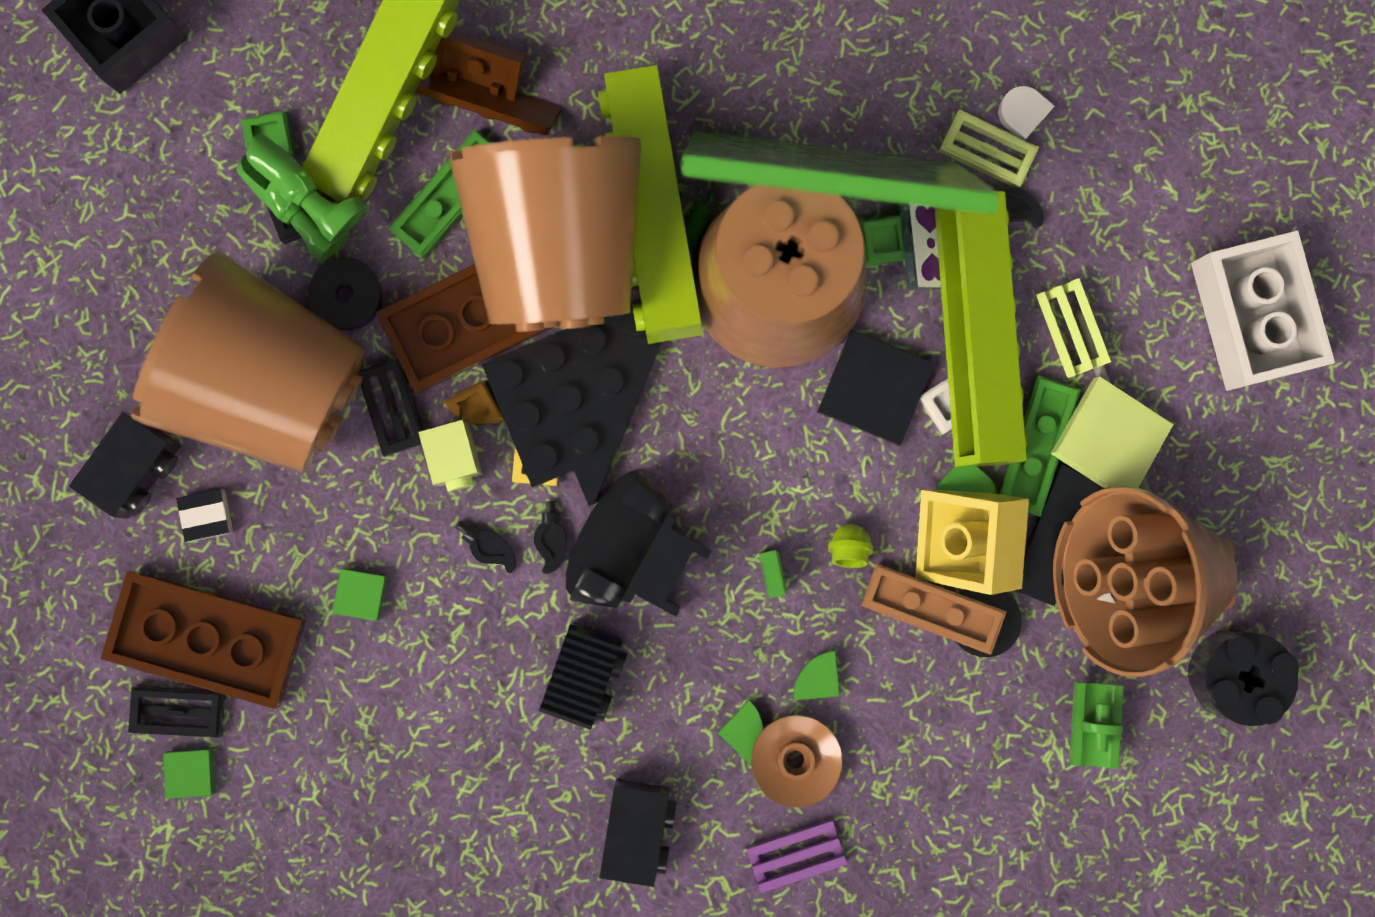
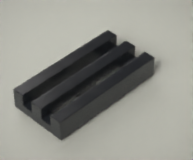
M398 358L360 370L357 375L363 377L360 386L383 457L422 446L418 432L424 430L407 376ZM392 370L414 437L409 439L407 438L387 376V372ZM378 376L398 442L390 444L370 378Z
M131 687L128 733L222 737V718H224L225 710L223 709V700H225L226 695L203 689ZM142 697L212 702L211 708L142 704ZM141 714L210 718V726L142 723L140 720Z

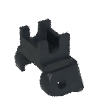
M641 471L629 472L618 478L605 491L579 533L571 551L566 570V590L571 596L569 600L618 608L622 601L631 603L634 596L637 595L676 617L681 606L667 599L692 552L708 559L711 550L671 529L675 523V520L669 515L673 508L671 503Z

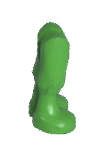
M259 134L253 137L247 147L246 155L241 158L236 168L243 181L267 205L277 219L285 224H291L306 243L310 254L320 263H324L332 258L348 241L351 235L348 231L360 221L369 208V205L358 197H350L340 203H333L316 192L317 187L313 177L288 152L265 135Z

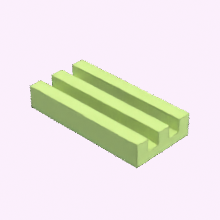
M959 109L938 152L1005 184L1020 188L1039 147ZM961 125L1025 154L1023 160L959 131ZM954 140L1018 170L1015 174L954 145Z
M1080 278L1036 295L1067 378L1112 362ZM1072 291L1075 292L1099 355L1098 358L1093 360L1090 359L1066 296L1067 293ZM1057 298L1082 364L1073 365L1049 302L1051 299Z

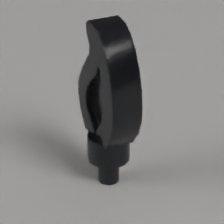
M997 184L991 187L995 191L1005 192L1009 222L1029 221L1035 229L1043 224V210L1029 193L1016 187L1003 189Z
M546 501V512H542L541 523L534 534V545L545 560V565L542 569L544 574L552 573L560 566L567 549V535L563 526L559 524L560 512H555V501Z
M462 521L457 524L455 528L463 533L461 538L469 544L471 553L476 560L485 564H502L508 573L514 571L516 567L515 554L511 546L501 535L490 530H479L473 524L468 527Z

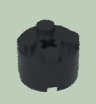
M1227 630L1207 638L1197 646L1190 659L1188 678L1198 702L1212 715L1246 726L1270 725L1281 720L1283 714L1290 708L1296 697L1299 664L1297 659L1281 643L1269 636L1240 630ZM1241 671L1246 674L1244 682L1238 679Z

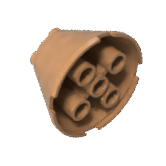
M1135 487L1102 489L1080 502L1082 507L1072 521H1065L1057 539L1053 560V580L1058 609L1066 628H1073L1085 645L1081 651L1103 669L1126 677H1144L1158 674L1177 664L1222 612L1231 609L1235 604L1237 568L1234 560L1235 547L1228 538L1218 536L1164 499L1147 490ZM1062 569H1063V575H1064V584H1063V586L1061 585V573H1062ZM1110 593L1115 603L1097 600L1096 598Z

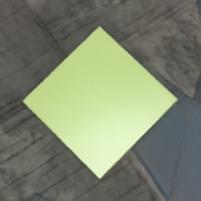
M1099 376L1091 381L1050 454L1104 489L1112 487L1139 488L1174 424Z

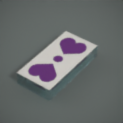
M899 203L908 290H941L935 207Z

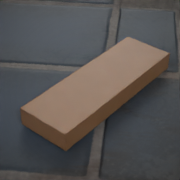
M879 564L875 566L861 606L990 655L1006 615L1004 610Z

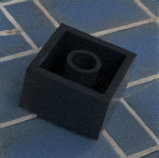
M52 0L41 9L96 75L119 94L123 93L188 38L156 0Z

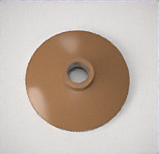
M804 715L784 716L771 722L758 735L751 753L752 773L758 787L772 801L787 807H807L823 800L835 788L842 771V752L834 734L820 721ZM792 751H800L803 754V762L797 767L787 764V756Z

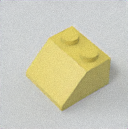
M922 490L915 578L989 595L1022 589L1029 499L984 492Z

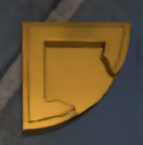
M484 380L443 401L454 415L471 424L493 425L504 421L502 413Z

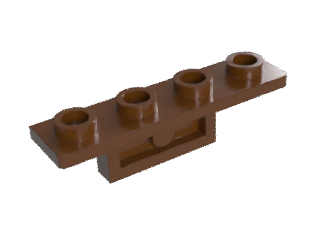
M453 30L448 37H442L434 53L437 55L435 67L425 80L421 79L415 93L436 99L443 105L457 106L478 113L486 119H496L518 126L528 133H539L542 135L550 133L560 115L562 107L520 93L526 54Z

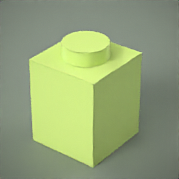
M460 420L418 432L433 485H446L447 492H452L473 486L472 477L483 474L468 422Z

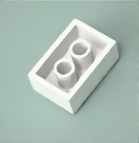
M1298 230L1211 252L1191 263L1226 391L1335 363Z

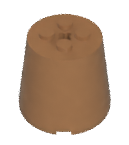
M598 136L595 137L596 146L573 147L572 137L529 139L463 147L462 154L461 150L449 152L453 177L489 324H515L516 332L544 330V328L559 326L560 329H571L604 324V317L630 313L641 155L639 138Z
M754 185L734 200L710 223L698 242L691 264L700 319L706 331L730 354L748 363L763 367H795L816 360L831 352L848 336L851 329L855 326L863 309L867 293V266L862 231L850 206L842 197L834 194ZM787 247H791L796 250L795 256L800 259L792 258L789 264L783 263L779 260L782 254L779 251H784Z
M215 251L193 272L192 279L199 283L189 298L186 299L178 295L162 322L143 363L132 399L141 402V407L135 406L131 412V417L133 420L150 427L305 473L319 451L324 452L329 442H333L343 423L344 418L338 414L340 410L343 411L348 401L352 402L362 383L363 377L357 374L362 365L366 348L232 257L220 251Z

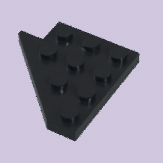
M641 298L631 302L630 313L604 317V324L564 329L482 363L486 377L533 489L551 480L559 479L575 472L588 506L596 504L663 342L648 344L646 330H636L632 304L641 303Z

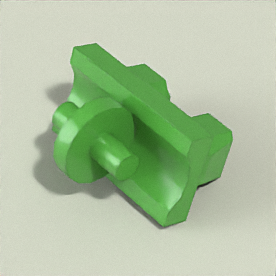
M1074 681L1069 764L1073 766L1119 769L1120 737L1123 735V724H1121L1122 685Z

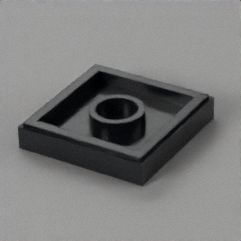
M851 329L816 413L899 447L905 437L934 363Z

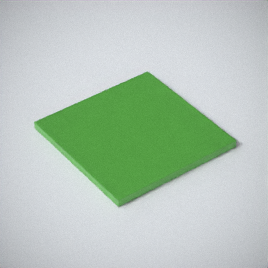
M694 130L684 152L681 172L684 173V176L986 214H993V212L997 211L1000 195L955 162Z

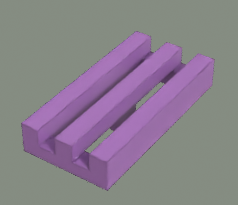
M832 818L746 846L760 893L847 865ZM824 833L828 835L829 840L762 862L759 860L758 855ZM833 850L834 856L765 878V872Z

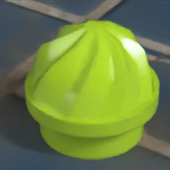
M850 523L841 526L834 532L831 542L828 543V551L832 553V564L846 568H861L868 565V556L873 554V545L871 544L868 532L860 526Z

